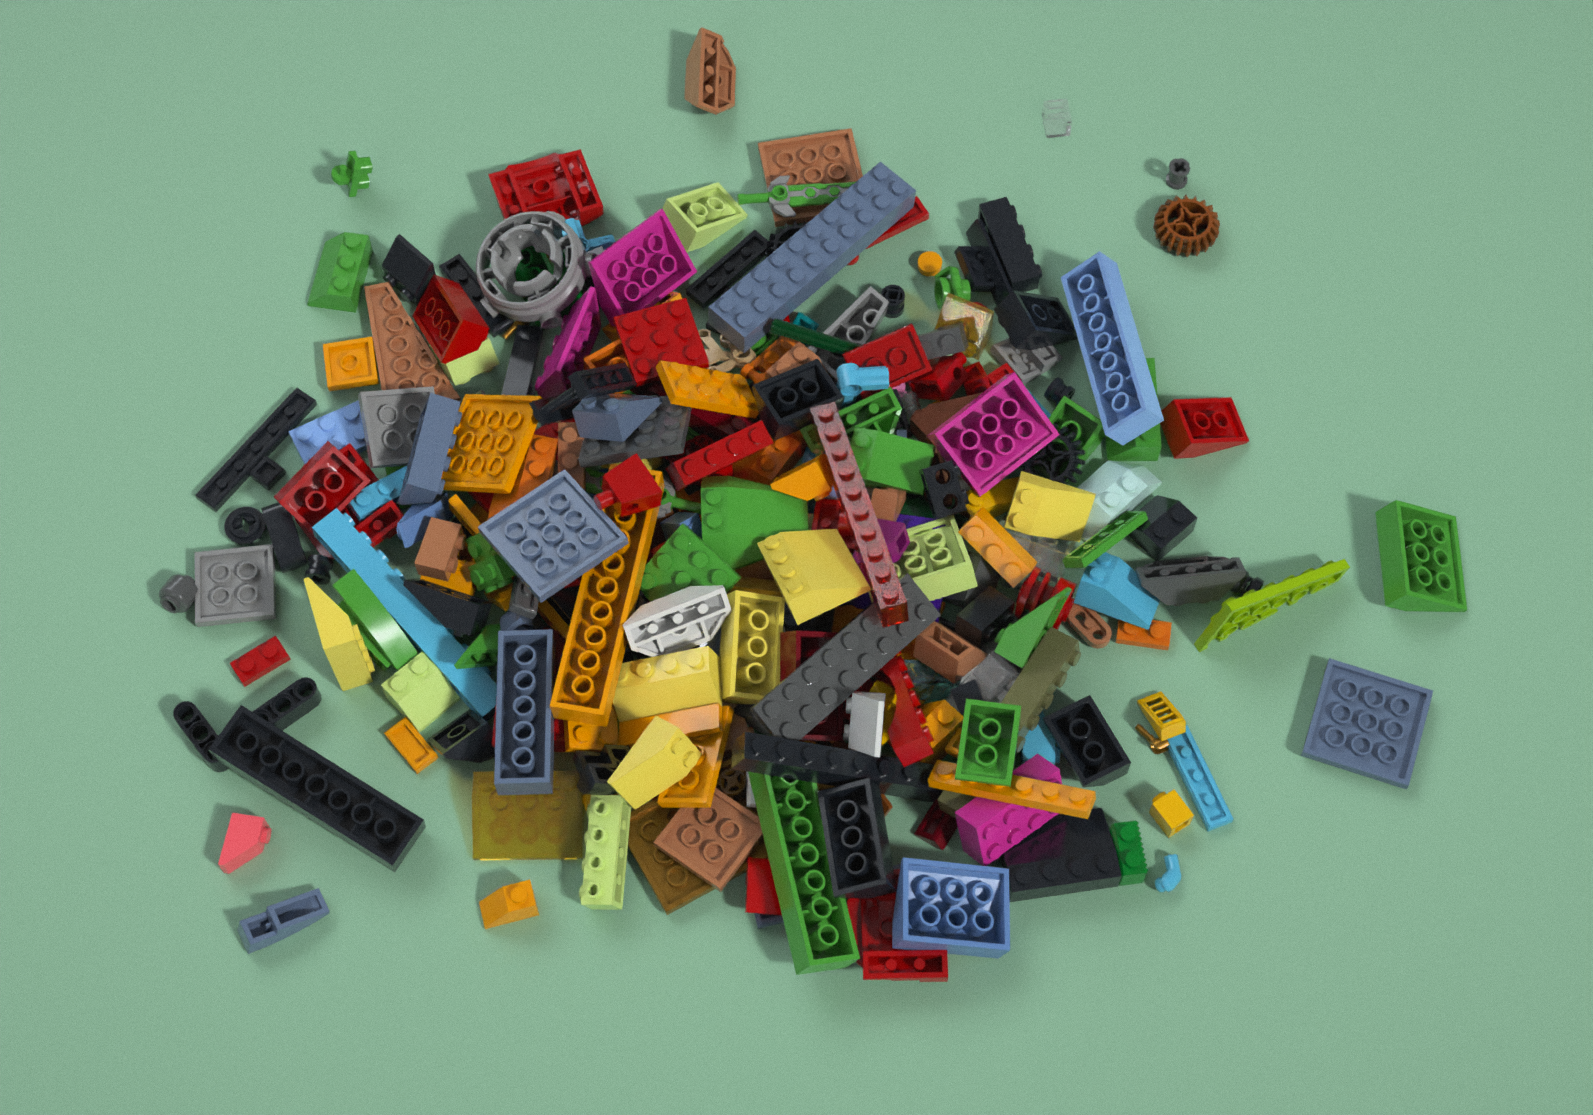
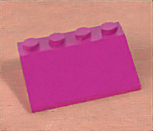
M663 209L657 210L588 262L599 305L611 326H615L613 317L654 306L697 272Z
M590 287L572 305L569 314L564 315L562 319L560 335L555 336L552 354L546 357L544 373L542 377L539 376L535 384V391L543 399L559 396L571 388L568 376L576 371L584 370L583 359L590 355L601 329L595 287Z
M1014 372L1006 374L932 431L927 437L946 461L952 460L953 465H958L961 478L981 497L1060 434Z

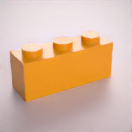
M983 506L958 531L1013 588L1032 572L1038 563Z

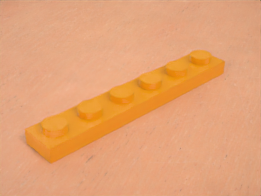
M941 760L936 761L928 778L929 787L1084 819L1089 818L1096 800V792L1092 790L1012 775L1011 787L955 780L957 764Z

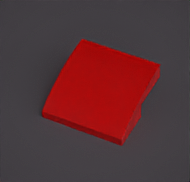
M747 857L745 913L782 915L769 859Z

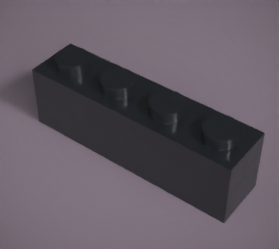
M1007 197L979 204L978 219H982L1012 290L1027 292L1038 289L1039 280L1042 278L1041 267L1039 264H1035L1032 246L1025 241V230L1023 225H1019L1017 222L1015 206L1010 205Z

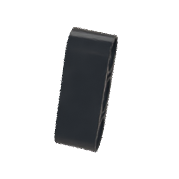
M279 502L261 508L282 573L308 565L292 514Z

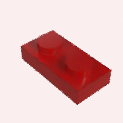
M274 636L230 662V665L243 686L246 687L291 659L278 638Z

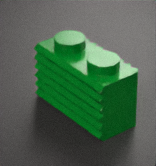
M1136 820L1113 823L1110 826L1109 831L1116 849L1122 876L1119 886L1143 883L1148 872L1147 864L1145 863L1146 859L1144 858L1145 853H1143V843L1141 842L1142 838L1140 837L1141 833L1139 832L1140 827H1138L1139 822Z

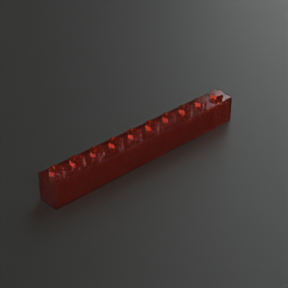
M831 402L812 407L810 412L813 430L864 576L871 588L870 593L882 627L885 628L909 621L907 600L836 403Z

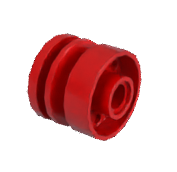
M1035 566L1020 589L1016 600L1014 617L1021 619L1026 609L1030 613L1069 587L1072 591L1053 625V628L1058 630L1061 623L1066 622L1075 601L1072 597L1077 584L1061 577L1053 587L1050 585L1052 575L1050 572L1046 573L1041 582L1039 577L1042 569Z

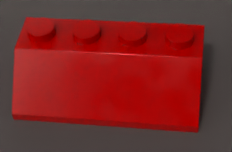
M435 274L412 315L440 362L444 364L477 351L482 342L487 339L488 330L490 329L461 285Z

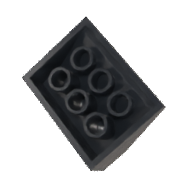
M1102 808L1092 809L1088 819L1058 814L1001 855L1003 868L1009 869L1010 902L1118 887L1122 877L1116 849Z

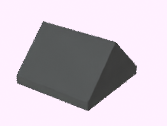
M967 551L972 562L978 587L943 597L944 601L964 609L989 586L996 589L1001 575L977 552Z

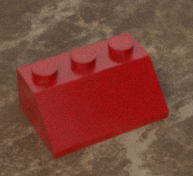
M327 441L283 486L274 498L314 535L312 527L336 508L341 512L371 480L334 445Z

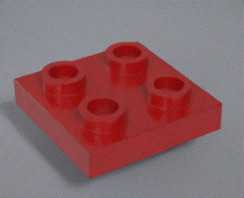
M831 499L816 501L811 530L837 529L850 553H854L856 547L864 539L869 510L868 502Z

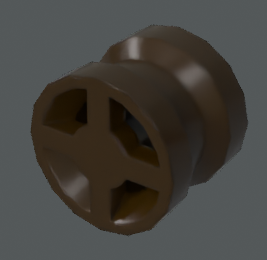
M731 768L722 772L719 777L720 791L735 801L740 800L746 793V777L744 773Z

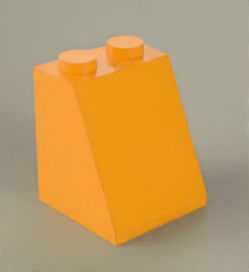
M946 700L926 703L920 706L928 721L924 724V727L928 726L934 737V741L930 742L934 754L917 762L935 765L937 760H942L948 754L945 751V747L959 727L962 728L963 716ZM889 739L887 743L892 747L891 741Z

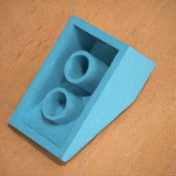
M1107 552L1103 553L1086 567L1074 601L1075 604L1147 630L1150 628L1160 602L1157 597L1141 586L1135 570L1119 557Z

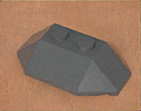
M1200 556L1154 561L1143 567H1137L1136 574L1141 586L1167 606H1181L1188 603H1208L1220 600L1246 576V570L1239 557L1229 559L1221 556Z

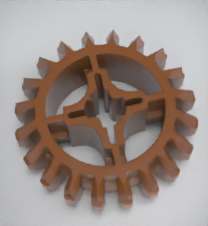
M1176 195L1173 201L1167 199L1165 205H1161L1157 214H1155L1153 229L1156 232V239L1160 240L1161 246H1167L1168 252L1175 250L1177 256L1181 252L1185 253L1186 257L1191 252L1195 256H1198L1200 251L1205 253L1209 247L1214 245L1216 238H1218L1220 221L1217 220L1218 212H1213V205L1205 206V199L1199 202L1196 196L1193 199H1188L1187 195H1185L1183 199H1180ZM1177 217V219H1174L1173 222L1168 223L1170 219ZM1200 229H1205L1203 233L1199 235L1196 234L1200 231Z

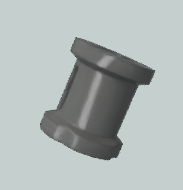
M1179 158L1173 159L1170 162L1169 173L1166 176V183L1170 188L1179 190L1186 186L1187 175L1190 172V164L1187 160Z

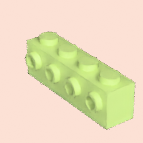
M591 795L590 804L587 807L589 822L588 830L584 835L586 854L582 861V872L584 875L583 885L579 889V898L581 905L592 910H622L631 806L620 795Z

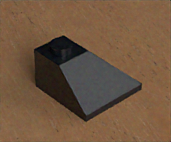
M471 709L427 739V742L447 759L482 763L495 757V748L492 747L493 730L488 722Z

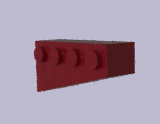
M661 380L656 381L648 388L646 396L656 395L659 397L667 395ZM692 408L688 427L703 434L706 433L714 442H717L754 424V422L748 417Z

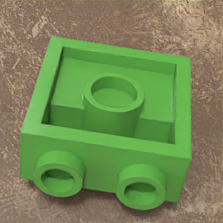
M480 533L466 539L468 551L476 563L468 567L471 580L476 585L478 591L484 589L487 594L513 582L511 577L516 574Z

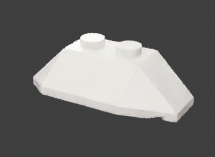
M723 585L690 586L641 605L622 626L632 651L655 657L685 651L712 640L722 626L726 616L732 610Z

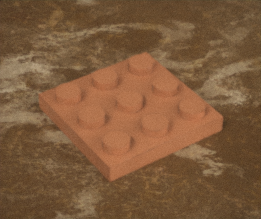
M715 787L711 808H680L653 843L656 848L721 892L761 840L763 833L758 816Z

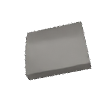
M1009 338L993 344L990 352L1001 365L1007 363L1023 384L1045 373L1063 358L1053 346L1035 350L1016 349L1009 342Z

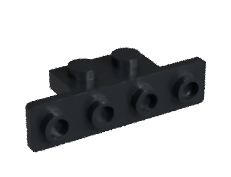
M976 219L966 231L971 246H958L954 254L965 279L969 281L971 292H991L997 306L1013 290L982 219Z

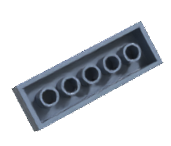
M553 629L498 631L494 785L498 795L553 794L554 717L550 709L555 686L556 642Z

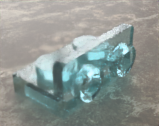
M904 660L908 667V670L904 671V673L908 672L914 684L911 691L915 690L919 700H954L950 690L959 686L961 679L954 684L919 660Z

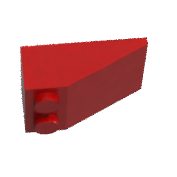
M1232 397L1173 399L1161 410L1164 421L1160 425L1174 459L1195 458L1249 442Z

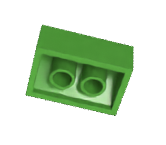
M343 232L325 242L307 302L308 306L356 313L373 254L368 235Z

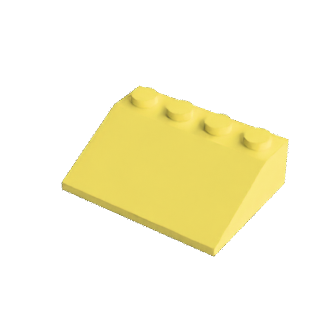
M837 529L780 532L757 543L764 561L797 625L871 591L868 582Z
M309 577L304 578L323 650L342 691L373 682L371 672L375 671L374 664L367 646H365L358 624L352 625L349 616Z

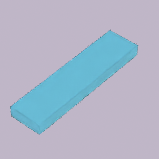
M1186 725L1185 733L1167 739L1169 742L1167 746L1168 752L1208 832L1232 823L1234 819L1188 725Z

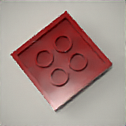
M686 298L613 317L628 366L637 383L636 387L661 380L655 368L660 360L698 366L700 368L709 367V360Z

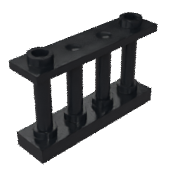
M626 363L581 370L568 376L571 388L559 396L535 400L529 404L535 419L540 422L541 426L573 420L572 410L583 399L630 390L637 383Z

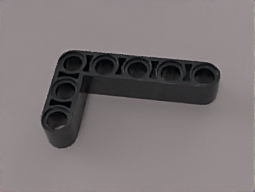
M304 677L295 681L252 712L283 731L316 708L321 702V693L313 679ZM307 690L313 691L307 697L302 696V694ZM189 701L179 703L174 708L173 716L181 730L213 771L224 772L229 768L221 762L212 760L213 757L209 751V748L219 735H217L196 705ZM291 706L288 711L280 712L282 707ZM194 714L191 719L183 721L186 715ZM208 733L205 739L198 740L200 735Z

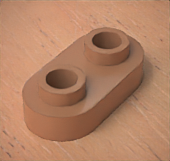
M1073 603L1067 617L1068 624L1089 646L1097 649L1107 646L1112 635L1110 626L1095 610ZM1080 615L1084 620L1079 621L1075 617ZM1099 634L1102 638L1095 639L1093 635Z

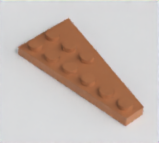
M389 282L364 286L381 389L391 390L434 386L435 394L461 401L460 396L439 366L437 359L416 329L414 322L408 316Z

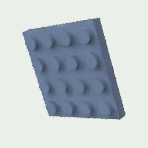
M565 469L478 526L479 533L541 603L629 544L627 536L603 510L597 508L594 500Z
M1329 658L1301 756L1407 789L1433 690Z

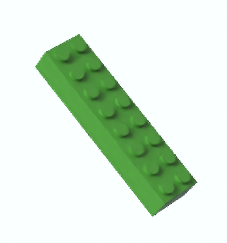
M748 772L796 975L847 968L859 960L860 956L845 898H835L833 895L817 783Z

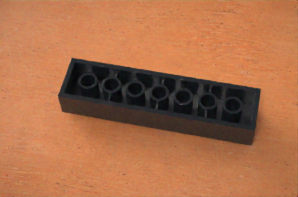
M240 705L209 748L214 759L393 872H396L426 828L424 819Z

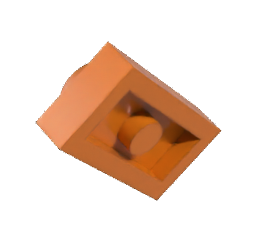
M1118 619L1115 643L1168 651L1172 623L1152 620L1150 628L1147 630Z

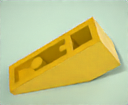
M1019 477L1001 480L981 497L972 489L966 491L969 504L966 505L967 510L959 514L971 518L982 506L993 518L1008 512Z

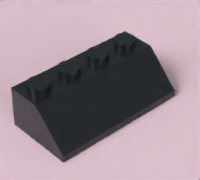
M870 778L818 791L834 897L875 898L897 892L880 787Z

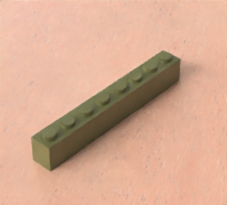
M1053 627L1049 628L1001 702L1021 706L1017 753L1023 748L1026 741L1025 736L1029 730L1033 731L1036 728L1042 710L1048 709L1051 705L1056 688H1061L1065 683L1067 671L1071 666L1074 667L1081 657L1079 641ZM943 790L937 801L941 811L956 819L955 812L976 798V796Z

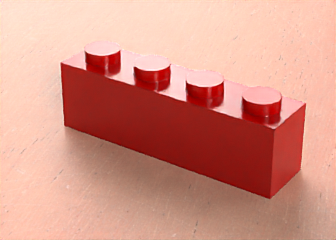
M761 420L673 462L665 469L678 492L703 478L711 476L766 449L773 444V441Z

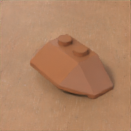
M701 27L686 60L684 99L695 107L717 115L735 106L736 67L729 51L723 44L722 35Z

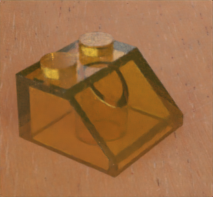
M948 293L935 330L939 327L963 322L969 346L962 353L967 358L979 360L991 337L994 311Z

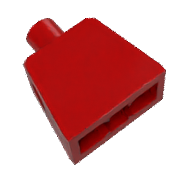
M962 352L954 353L951 356L945 355L929 359L932 371L907 381L915 398L939 401L949 400L967 379V373L963 367L967 362V358Z
M636 453L605 473L602 479L603 492L594 495V502L599 510L612 505L618 515L624 517L661 506L662 490Z

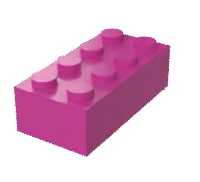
M1038 753L1016 768L1012 774L1062 784L1060 769ZM981 797L974 798L955 812L963 851L982 866H987L992 861L998 859L1003 853L1020 843L1025 837L1059 814Z

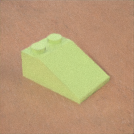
M719 182L668 198L662 208L686 252L706 246L748 216Z

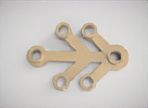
M708 329L698 331L702 344L708 348L705 349L709 365L720 360L726 361L718 366H710L706 369L727 372L735 367L743 368L747 363H751L756 358V354L751 348L743 353L721 334V346L729 348L731 352L723 351L711 337V332Z

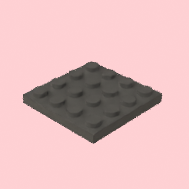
M667 395L659 396L662 397L663 402L624 442L584 438L578 458L580 467L619 463L636 453L640 459L682 454L684 452L692 407L671 404Z

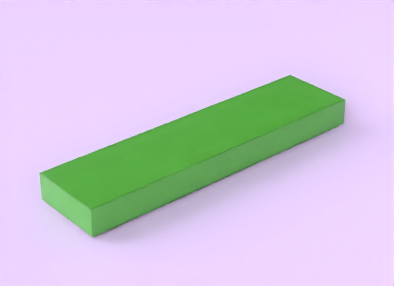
M1124 512L1064 557L1063 563L1065 568H1085L1146 522L1148 520L1146 512Z

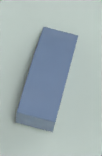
M319 888L267 906L266 912L239 921L237 931L247 953L250 954L301 931L328 915L330 911Z

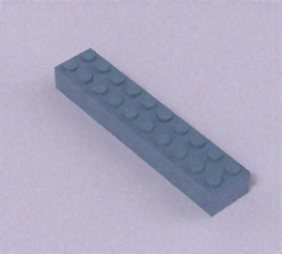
M879 162L712 303L708 309V323L740 351L745 353L770 331L774 318L785 319L914 207L916 190L882 162Z

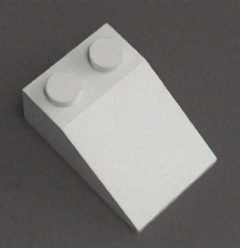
M855 691L852 693V697L847 698L846 713L851 714L850 724H845L843 740L849 741L848 748L874 757H880L886 693Z

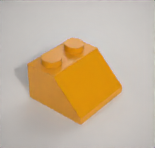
M821 454L777 476L770 486L773 490L806 501L812 498L815 501H819L830 495L829 492L832 491L836 480Z

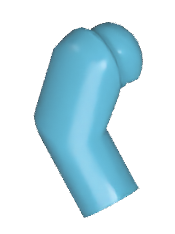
M1176 854L1164 857L1166 872L1162 877L1155 880V887L1159 892H1170L1181 881L1178 855Z

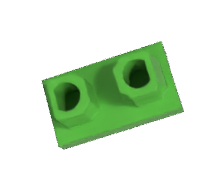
M356 150L348 151L346 165H338L332 169V180L338 185L347 184L349 187V197H356L358 189L369 187L368 173H372L373 169L370 157H358Z

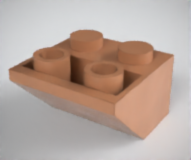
M936 621L931 623L916 637L913 657L954 684L985 660L988 655L948 627Z

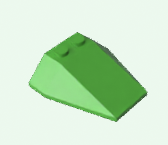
M713 476L702 479V540L733 570L764 560L757 543L765 540L767 537L780 532L809 530L806 500L773 490L770 485L732 476Z

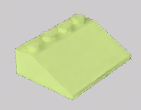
M954 515L907 529L910 544L903 552L901 558L885 570L880 571L879 574L866 580L871 588V591H868L871 603L907 573L930 601L978 587L972 562L962 536L958 533L959 528ZM944 524L946 525V526H943V527H940V528H937V529H933V530H932V528H934V527L941 526V525H944Z

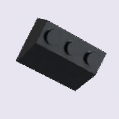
M818 359L752 386L760 420L763 421L773 441L797 432L814 422L838 412L844 399Z
M1090 695L1043 718L1045 725L1083 788L1104 786L1128 773L1131 761Z

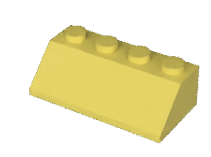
M735 590L727 594L732 611L726 616L721 626L719 657L722 702L741 705L756 704L780 683V632H783L785 600L783 597Z
M709 646L622 663L613 700L619 722L717 703L722 706L720 657Z

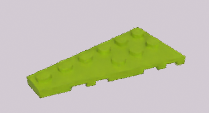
M1345 559L1337 562L1331 560L1318 569L1309 568L1299 576L1290 575L1280 583L1275 584V582H1271L1261 590L1255 591V589H1252L1237 599L1235 597L1228 598L1221 604V610L1210 618V624L1196 640L1194 646L1198 652H1201L1208 648V644L1212 640L1217 638L1221 642L1235 632L1238 627L1244 630L1277 613V608L1287 602L1291 606L1305 596L1308 591L1310 594H1314L1338 582L1350 568L1349 564Z

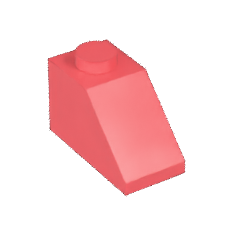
M232 813L218 862L224 873L230 874L263 852L265 843L268 844L271 838V828L264 817Z

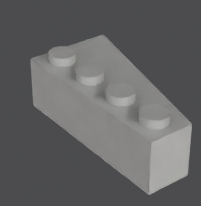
M870 286L823 333L859 345L866 344L871 341L885 317L889 301ZM810 345L808 348L820 358L836 385L838 380L836 369L840 365L846 364L843 355Z

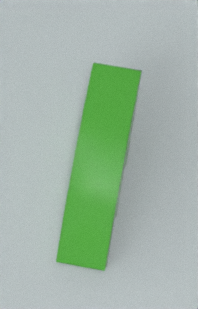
M354 569L332 585V588L349 607L348 610L365 629L367 636L397 671L418 655V652L404 632Z

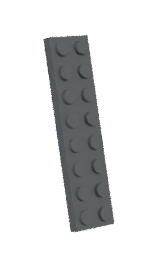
M908 573L903 575L750 708V711L771 736L799 741L941 614Z

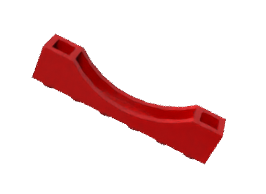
M896 654L872 678L886 683L896 692V711L887 732L896 755L902 765L906 767L934 754L930 743L934 741V737L929 727H924V724L928 721L921 707L917 708V706L921 705V702L915 690L911 691V688L914 687L913 681L908 672L904 673V671L908 670V667L902 655L898 656Z

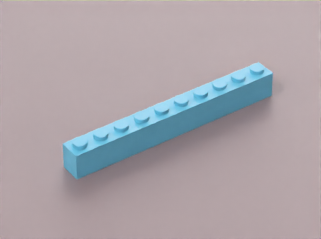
M336 508L312 527L316 539L347 573L354 569L407 636L411 644L419 653L423 651L440 669L462 701L486 722L495 715L497 682L495 683L489 676L491 675L490 670L487 667L456 669L454 664L468 649V646L465 643L461 645L455 639L456 635L452 634V629L444 627L403 585L404 580H406L403 574L397 568L393 570L387 564L389 560L380 549L374 550L370 545L372 544L370 538L364 531L359 533L354 528L355 522L346 512L342 514Z

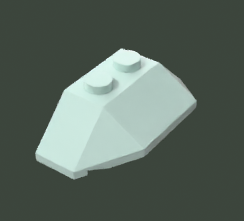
M1108 460L1078 487L1079 489L1096 494L1081 539L1086 542L1124 512L1132 511L1157 489L1162 482L1143 465Z

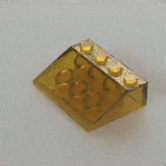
M494 771L473 772V860L583 859L584 794L579 792L576 786L580 779L578 772L553 771V794L498 795L494 785Z

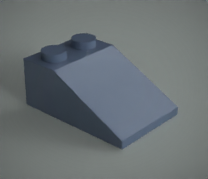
M622 393L608 394L583 399L572 412L581 438L624 442L663 400L662 397Z

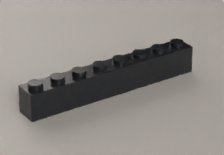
M744 732L732 742L731 769L831 786H840L870 778L880 787L881 794L926 802L935 801L943 792L941 789L929 787L928 778L934 764L915 762L904 767L899 758L882 755L874 757L859 751Z

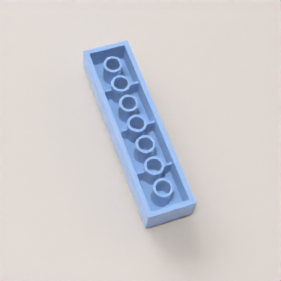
M1099 251L1063 275L1061 281L1104 433L1119 444L1125 445L1164 421L1118 265Z

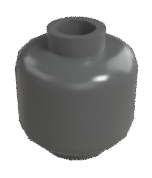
M188 575L171 576L159 591L162 607L170 613L186 612L195 602V595L198 590L195 580Z

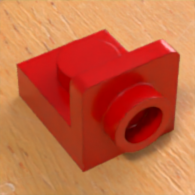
M979 361L964 367L967 379L962 386L967 396L983 393L991 387L988 376Z

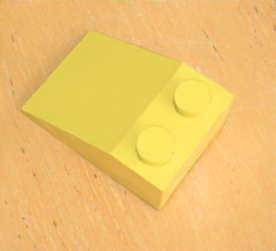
M1021 471L1006 516L1004 528L1032 536L1080 542L1096 494Z
M655 716L608 779L607 783L636 810L686 777L696 765L702 753L679 727Z

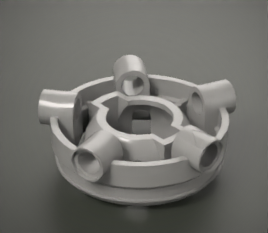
M552 211L518 213L500 222L485 237L477 254L476 275L485 296L480 302L493 318L501 313L516 321H540L541 327L544 329H553L562 324L563 320L560 312L578 296L586 277L592 276L588 262L596 257L595 254L586 253L582 241L575 231L565 223L566 219L562 215ZM562 230L565 231L567 235L559 239ZM534 246L536 252L545 253L550 256V260L554 263L553 275L549 271L543 270L532 280L517 282L516 268L523 259L521 250ZM566 249L565 267L567 268V272L564 275L563 279L559 282V284L553 289L552 287L555 286V284L561 277L563 271L564 258L562 250ZM496 278L506 291L516 296L529 297L528 301H508L491 279Z

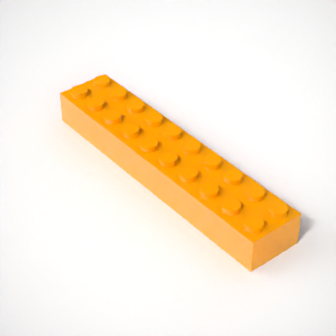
M610 464L609 471L616 467L617 464ZM648 469L662 490L663 495L665 485L662 471ZM612 505L602 509L627 536L629 544L582 575L550 702L551 712L556 719L604 727L608 725L628 641L622 625L635 612L660 506L624 517L619 516Z

